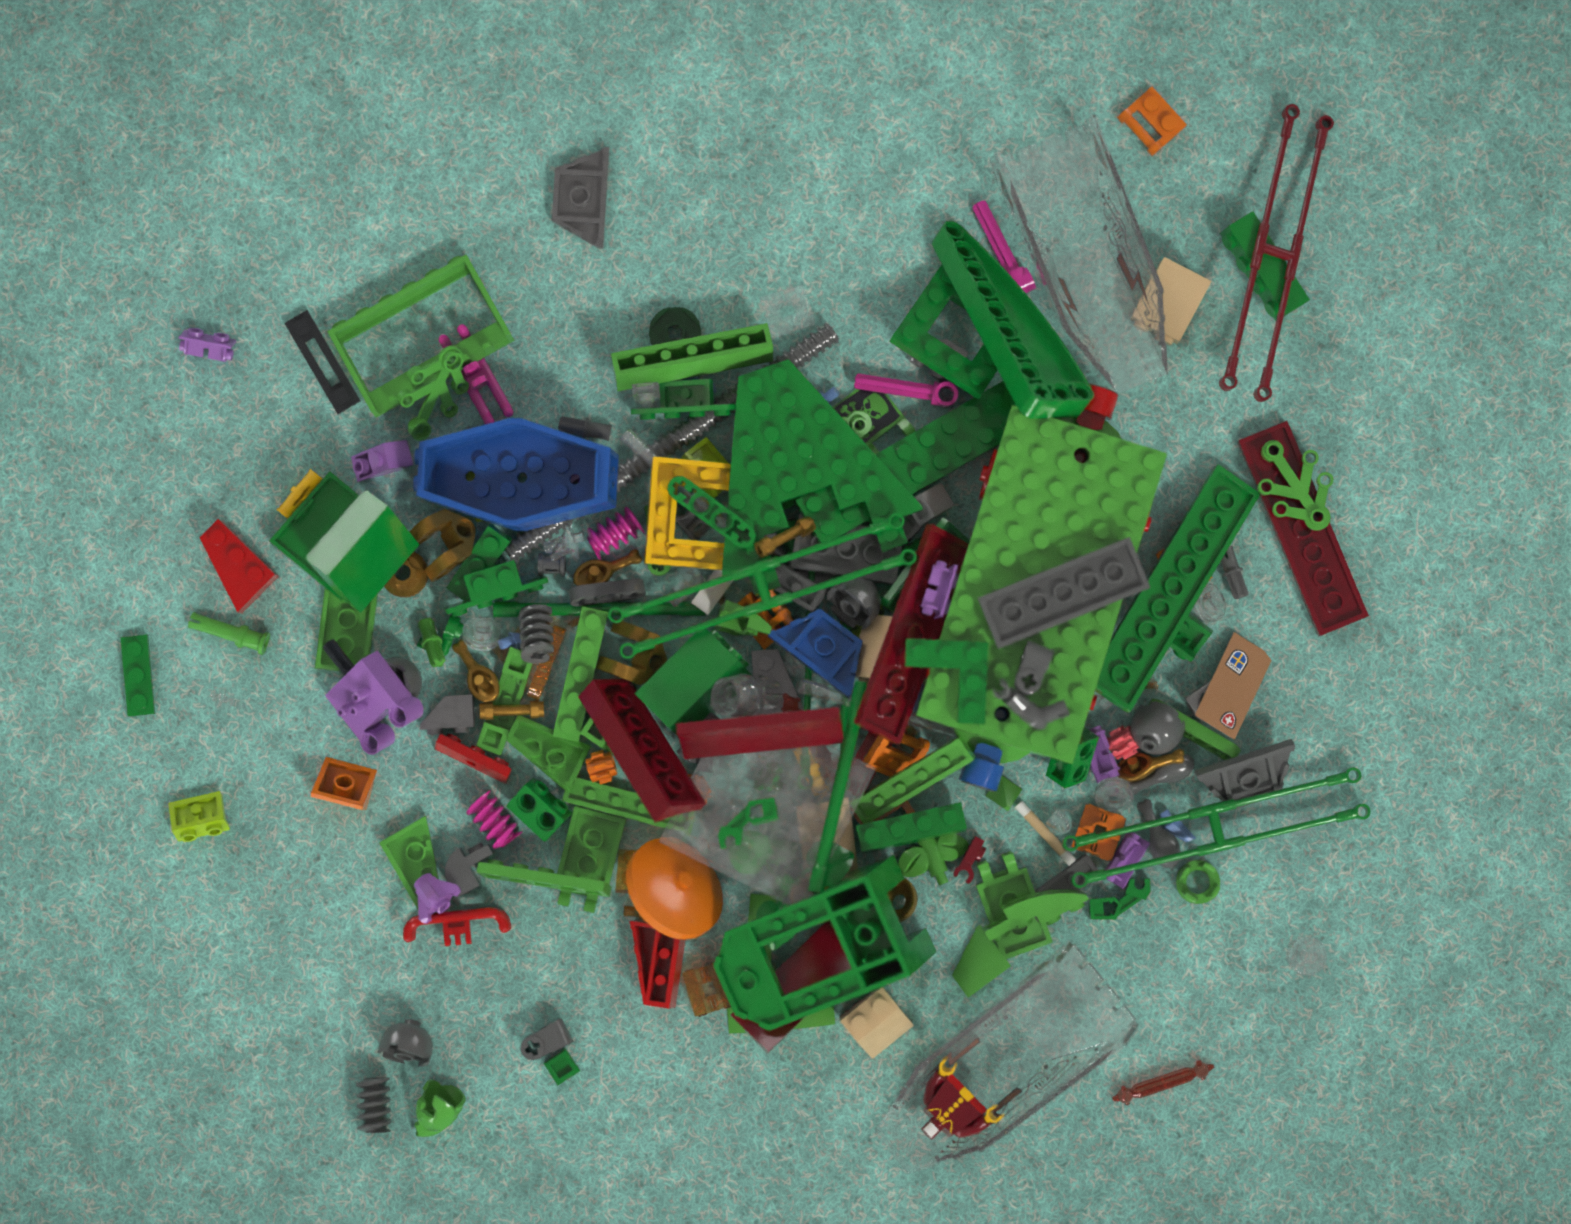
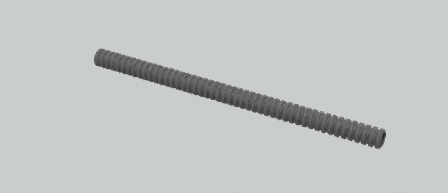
M824 323L822 329L817 328V332H811L809 338L804 337L803 342L800 343L798 341L796 343L797 346L789 347L790 351H783V355L781 357L779 355L776 356V360L769 362L768 366L789 359L796 368L799 366L803 367L806 361H812L811 358L813 356L817 358L819 352L824 353L825 348L828 347L830 349L833 343H839V338L829 324ZM738 383L735 384L734 389L729 388L727 394L723 392L721 398L716 397L714 405L736 404ZM714 411L705 412V417L688 416V420L685 422L682 420L680 426H673L674 430H668L665 436L663 434L660 435L661 439L658 441L654 439L653 444H647V448L644 450L641 448L639 454L634 453L632 454L633 458H627L624 464L622 462L619 463L617 492L619 493L622 487H628L627 483H634L636 477L638 479L641 478L642 473L647 474L648 469L652 466V457L669 458L668 455H675L677 449L679 451L682 450L683 445L688 446L690 440L694 442L696 436L699 435L701 437L703 435L702 432L710 431L709 427H716L718 421L721 423L724 417L729 418L730 415L714 416ZM580 518L524 531L521 534L518 532L516 534L517 537H511L512 541L505 551L510 559H513L516 563L520 556L524 558L526 552L531 553L532 548L535 547L537 549L539 547L538 544L546 543L545 539H552L554 533L556 535L559 534L561 528L565 530L567 524L572 525L573 520L576 519L578 521Z

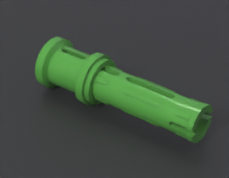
M193 612L190 616L191 619L200 621V624L189 621L188 628L233 641L238 648L247 647L254 649L260 655H264L270 640L269 632L260 633L249 629L248 625L237 627L197 614L196 612Z

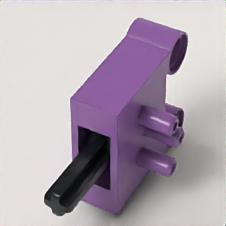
M334 639L328 641L323 646L325 652L344 675L325 696L336 709L337 714L343 718L360 740L361 747L367 754L374 755L394 743L395 734L393 729L389 725L380 722L387 714L391 723L398 728L408 725L423 715L424 709L421 701L412 696L378 650L354 665Z

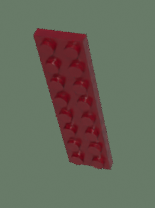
M1288 421L1237 441L1256 488L1263 479H1270L1274 484L1290 487L1274 462L1264 460L1261 455L1262 446L1270 440H1276L1282 444L1284 449L1283 457L1300 481L1303 466L1302 454ZM1270 446L1269 453L1276 455L1278 449L1275 446ZM1311 478L1308 494L1313 502H1315L1317 490ZM1264 482L1261 485V489L1264 492H1269L1270 485ZM1260 494L1262 503L1318 637L1368 617V612L1330 522L1326 528L1315 531L1308 528L1304 520L1287 516L1278 518L1272 513V507L1278 501L1286 502L1289 507L1304 509V507L1297 499L1273 494L1266 496ZM1277 505V513L1284 514L1285 507ZM1315 512L1313 519L1316 522H1320L1322 515L1319 512Z
M926 524L916 552L917 559L911 565L853 722L894 744H900L928 669V667H905L906 639L938 640L947 614H943V617L934 619L935 612L932 615L922 613L921 603L926 588L935 591L937 588L928 584L932 566L936 565L937 561L947 563V569L953 565H958L956 573L960 575L969 546L968 543L934 524ZM951 588L948 598L951 599V601L955 588Z

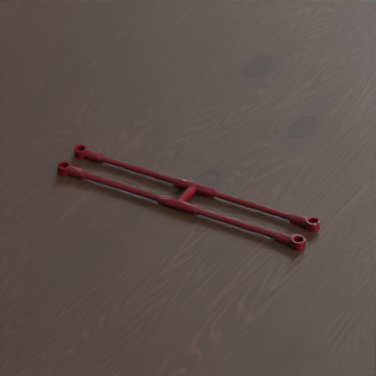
M1289 104L1282 110L1284 121L1280 134L1281 143L1263 220L1259 224L1250 263L1251 272L1232 353L1228 357L1225 374L1219 380V386L1224 391H1230L1237 386L1238 380L1235 374L1239 361L1238 353L1257 271L1260 270L1263 254L1288 261L1284 275L1285 284L1266 367L1263 368L1259 387L1253 392V396L1258 402H1265L1272 396L1270 388L1274 371L1272 366L1291 283L1296 275L1304 239L1303 231L1321 153L1325 148L1328 131L1334 126L1333 119L1328 115L1322 116L1315 123L1318 131L1314 145L1315 154L1297 232L1293 236L1291 249L1287 250L1266 243L1270 227L1268 223L1287 142L1291 137L1294 120L1300 115V109L1295 104ZM1288 110H1291L1294 116H1290ZM1322 120L1328 123V128L1322 125ZM1225 379L1231 381V386L1226 385ZM1260 389L1265 391L1266 397L1260 395Z

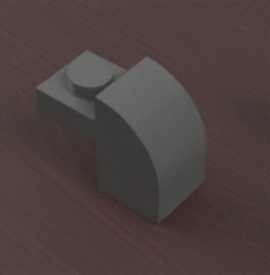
M481 842L469 848V855L467 856L462 848H458L448 858L445 866L446 881L457 884L461 888L460 894L455 896V898L481 885L471 866L495 854L490 844L483 846Z

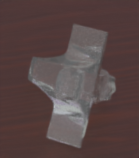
M567 520L563 534L558 538L544 542V550L546 553H550L549 556L553 562H556L566 554H571L576 559H579L580 551L577 543L585 541L583 533H574L570 520Z

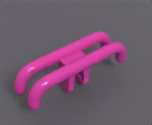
M460 324L457 327V332L462 340L472 336L466 325ZM447 335L439 336L438 341L443 349L447 346H453ZM485 358L478 362H471L461 370L463 378L469 384L467 393L485 425L495 422L478 391L488 385L504 416L507 418L513 416L514 411Z

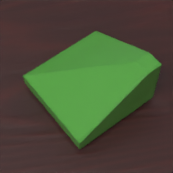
M1002 776L998 790L994 792L988 791L986 797L1006 811H1009L1022 789Z

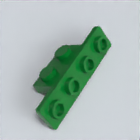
M713 379L669 381L659 383L660 408L631 409V415H639L640 420L656 419L655 414H664L665 419L680 418V413L689 412V417H705V412L714 411V416L730 415V410H736V404L714 405Z
M512 559L462 575L469 599L443 608L446 614L452 613V617L468 613L467 608L476 605L478 609L493 605L492 600L501 597L503 601L518 597L517 592L528 589V593L539 591L544 588L543 584L548 583V578L541 576L521 582L515 561Z

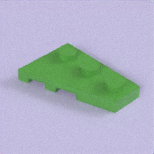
M517 715L506 741L569 794L591 746L580 741L576 742L552 736L553 729Z
M427 816L422 817L379 842L417 909L418 895L414 888L416 880L427 873H431L432 876L439 880Z

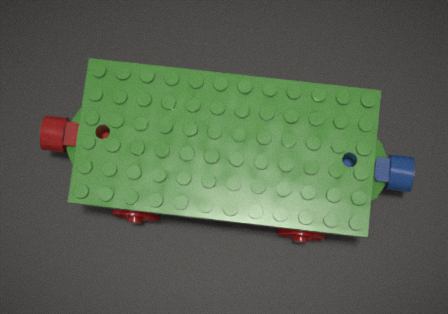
M1089 383L1094 397L1081 415L1076 418L1050 417L1032 419L1024 416L1018 407L1012 405L999 449H994L989 465H983L979 481H983L978 500H981L982 504L944 627L938 640L988 642L985 724L957 723L959 669L928 668L925 675L927 682L916 716L953 728L956 737L962 736L975 755V759L962 767L958 780L994 792L998 790L1004 767L999 765V763L1018 761L1030 752L1073 764L1089 710L1093 711L1097 700V695H1094L1123 599L998 649L977 598L1129 537L1137 554L1144 532H1148L1152 517L1149 516L1168 453L1121 439L1119 432L1106 421L1112 419L1119 395L1108 388ZM1028 641L1054 650L1049 667L1044 674L1041 686L1036 692L1026 697L1041 708L1064 699L1070 714L1068 717L1048 723L1045 727L1046 729L1037 730L1024 722L1002 699L996 698L992 687L997 691H1002L1005 688L1000 684V679L1006 680L1009 688H1015V677ZM1030 676L1021 679L1025 683V689L1034 686Z

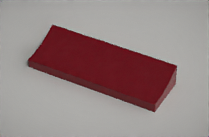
M593 679L578 697L653 821L656 823L675 815L701 810L706 805L705 800L650 711L635 695L637 690L632 682L624 679Z
M839 707L676 724L684 760L841 744L844 738L842 716Z
M831 920L824 923L775 971L784 994L851 969ZM734 1012L730 1015L767 1054L805 1018L803 1017L768 1031L759 1027L758 1023L735 1016Z

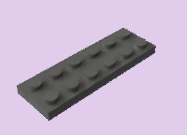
M1129 537L977 599L995 644L999 649L1149 589L1150 585Z

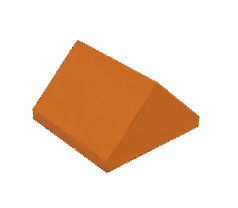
M326 757L310 797L360 810H367L377 770Z

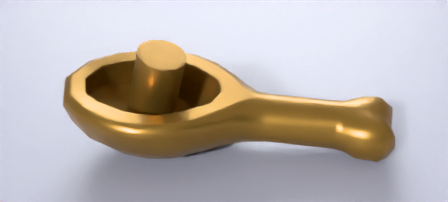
M631 550L628 555L615 561L588 560L575 570L573 583L579 586L608 582L614 572L631 564L642 562L639 550Z
M460 639L458 643L452 645V649L461 657L467 667L469 691L479 701L486 703L495 701L500 691L496 674L488 667L478 664L469 652L465 640Z
M1176 749L1170 754L1159 757L1138 752L1125 760L1122 759L1117 764L1120 767L1118 770L1119 776L1117 777L1127 782L1142 780L1157 768L1170 764H1182L1185 761L1184 751Z

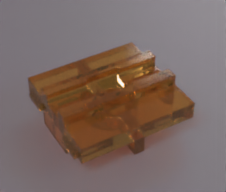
M714 962L700 968L686 970L682 973L695 1017L707 1015V1013L731 1007L713 967ZM712 981L716 993L705 996L702 984Z

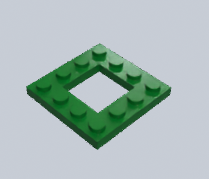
M941 264L889 342L979 400L998 371L985 345H982L974 359L970 361L928 333L949 300L965 309Z

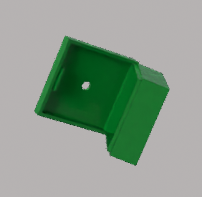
M330 471L269 540L271 545L340 601L344 600L360 613L420 545L388 505L367 490L358 495Z

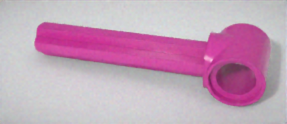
M984 200L974 204L972 209L1000 265L1025 293L1036 289L1029 270L1026 267L1024 268V266L1019 267L987 202Z
M859 373L855 377L854 387L856 389L930 400L931 405L942 408L952 406L958 398V389L951 382L934 381V385ZM943 388L951 390L953 394L952 400L948 402L942 401L938 395L939 390Z

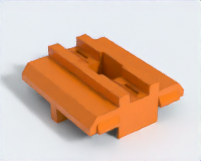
M1086 804L1075 837L1093 833L1096 825L1104 828V832L1122 828L1126 818L1097 806ZM1120 835L1098 840L1093 845H1084L1076 850L1089 853L1098 858L1100 857V859L1112 861Z

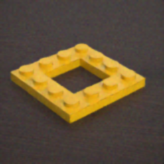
M652 457L644 564L722 571L724 543L674 539L677 501L669 495L668 484L674 477L683 476L700 489L729 491L731 464ZM683 482L681 485L676 483L674 485L676 489L675 495L678 493V487H684L686 483Z

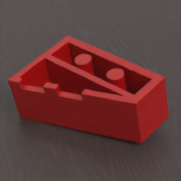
M217 519L199 537L238 613L242 614L279 577L222 520Z
M629 921L633 933L634 952L637 958L643 1005L666 1009L676 1008L686 939H676L664 935L644 921Z

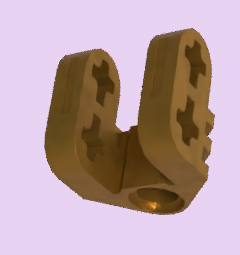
M446 509L424 518L409 531L419 544L427 541L436 532L440 531L441 538L448 548V551L440 555L425 569L431 582L447 575L472 554L476 533L473 522Z
M624 621L613 623L610 630L613 633L637 642L651 637L653 639L660 637V635ZM661 643L655 645V648L637 653L632 659V667L600 656L596 669L641 685L647 682L667 662V657Z

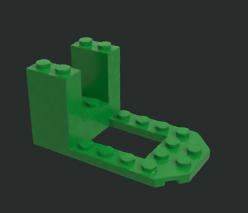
M894 854L848 872L842 880L832 884L821 893L725 932L720 952L716 956L713 967L735 1016L744 1020L749 1019L758 1023L759 1027L770 1031L909 977L937 952L926 928L905 935L887 893L904 879V876ZM831 920L851 969L784 994L764 949V945Z

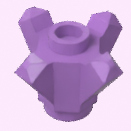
M431 873L424 874L414 883V888L418 895L419 920L427 924L432 920V913L447 911L452 896L460 894V886L438 880Z

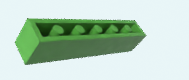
M768 323L611 353L612 369L617 391L773 362V343Z

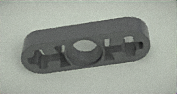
M634 578L579 585L569 589L568 593L572 606H586L634 600L643 597L646 591L644 581Z

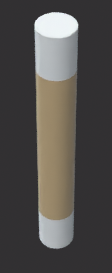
M1023 801L1014 807L1068 866L1076 860L1070 851L1063 849L1062 843Z

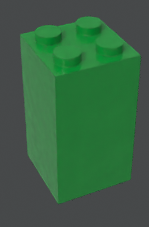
M714 628L710 632L707 629L697 631L635 695L677 735L676 724L703 721L709 713H715L752 674L746 669L749 664Z

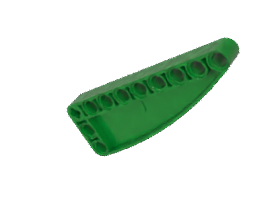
M946 221L932 240V246L1019 411L1024 416L1032 419L1079 417L1093 399L1094 393L1069 350L1033 301L996 259L961 225L954 221Z

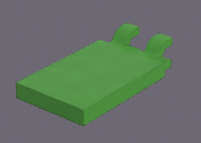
M574 806L557 874L563 875L564 871L578 873L580 878L587 879L589 875H596L605 878L604 881L610 885L626 819ZM561 890L558 905L569 907L571 895L576 893L587 896L583 910L590 913L595 912L598 895Z
M1011 851L1001 854L1006 869L994 874L991 873L986 860L976 863L983 882L975 885L989 924L1005 916L1000 907L1001 905L1016 898L1035 893L1027 868L1022 867L1018 869ZM1033 917V922L1021 929L1015 927L1008 931L1009 935L1006 938L996 942L997 947L1004 957L1009 959L1053 943L1047 924L1041 925Z

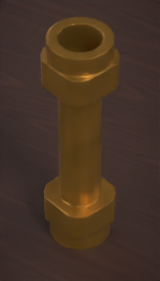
M809 516L803 517L796 522L794 527L772 538L766 536L760 539V541L754 544L756 553L762 558L772 554L776 547L798 536L806 537L816 529L813 519Z
M530 701V704L493 705V702L479 703L480 719L493 720V716L530 715L531 718L544 717V701Z

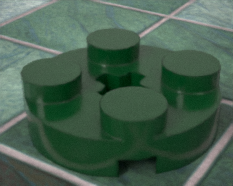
M664 308L650 322L649 337L651 345L702 335L697 317L686 308ZM671 327L674 329L680 327L682 329L680 332L682 337L680 339L674 338L672 340L669 338L671 334L669 329Z

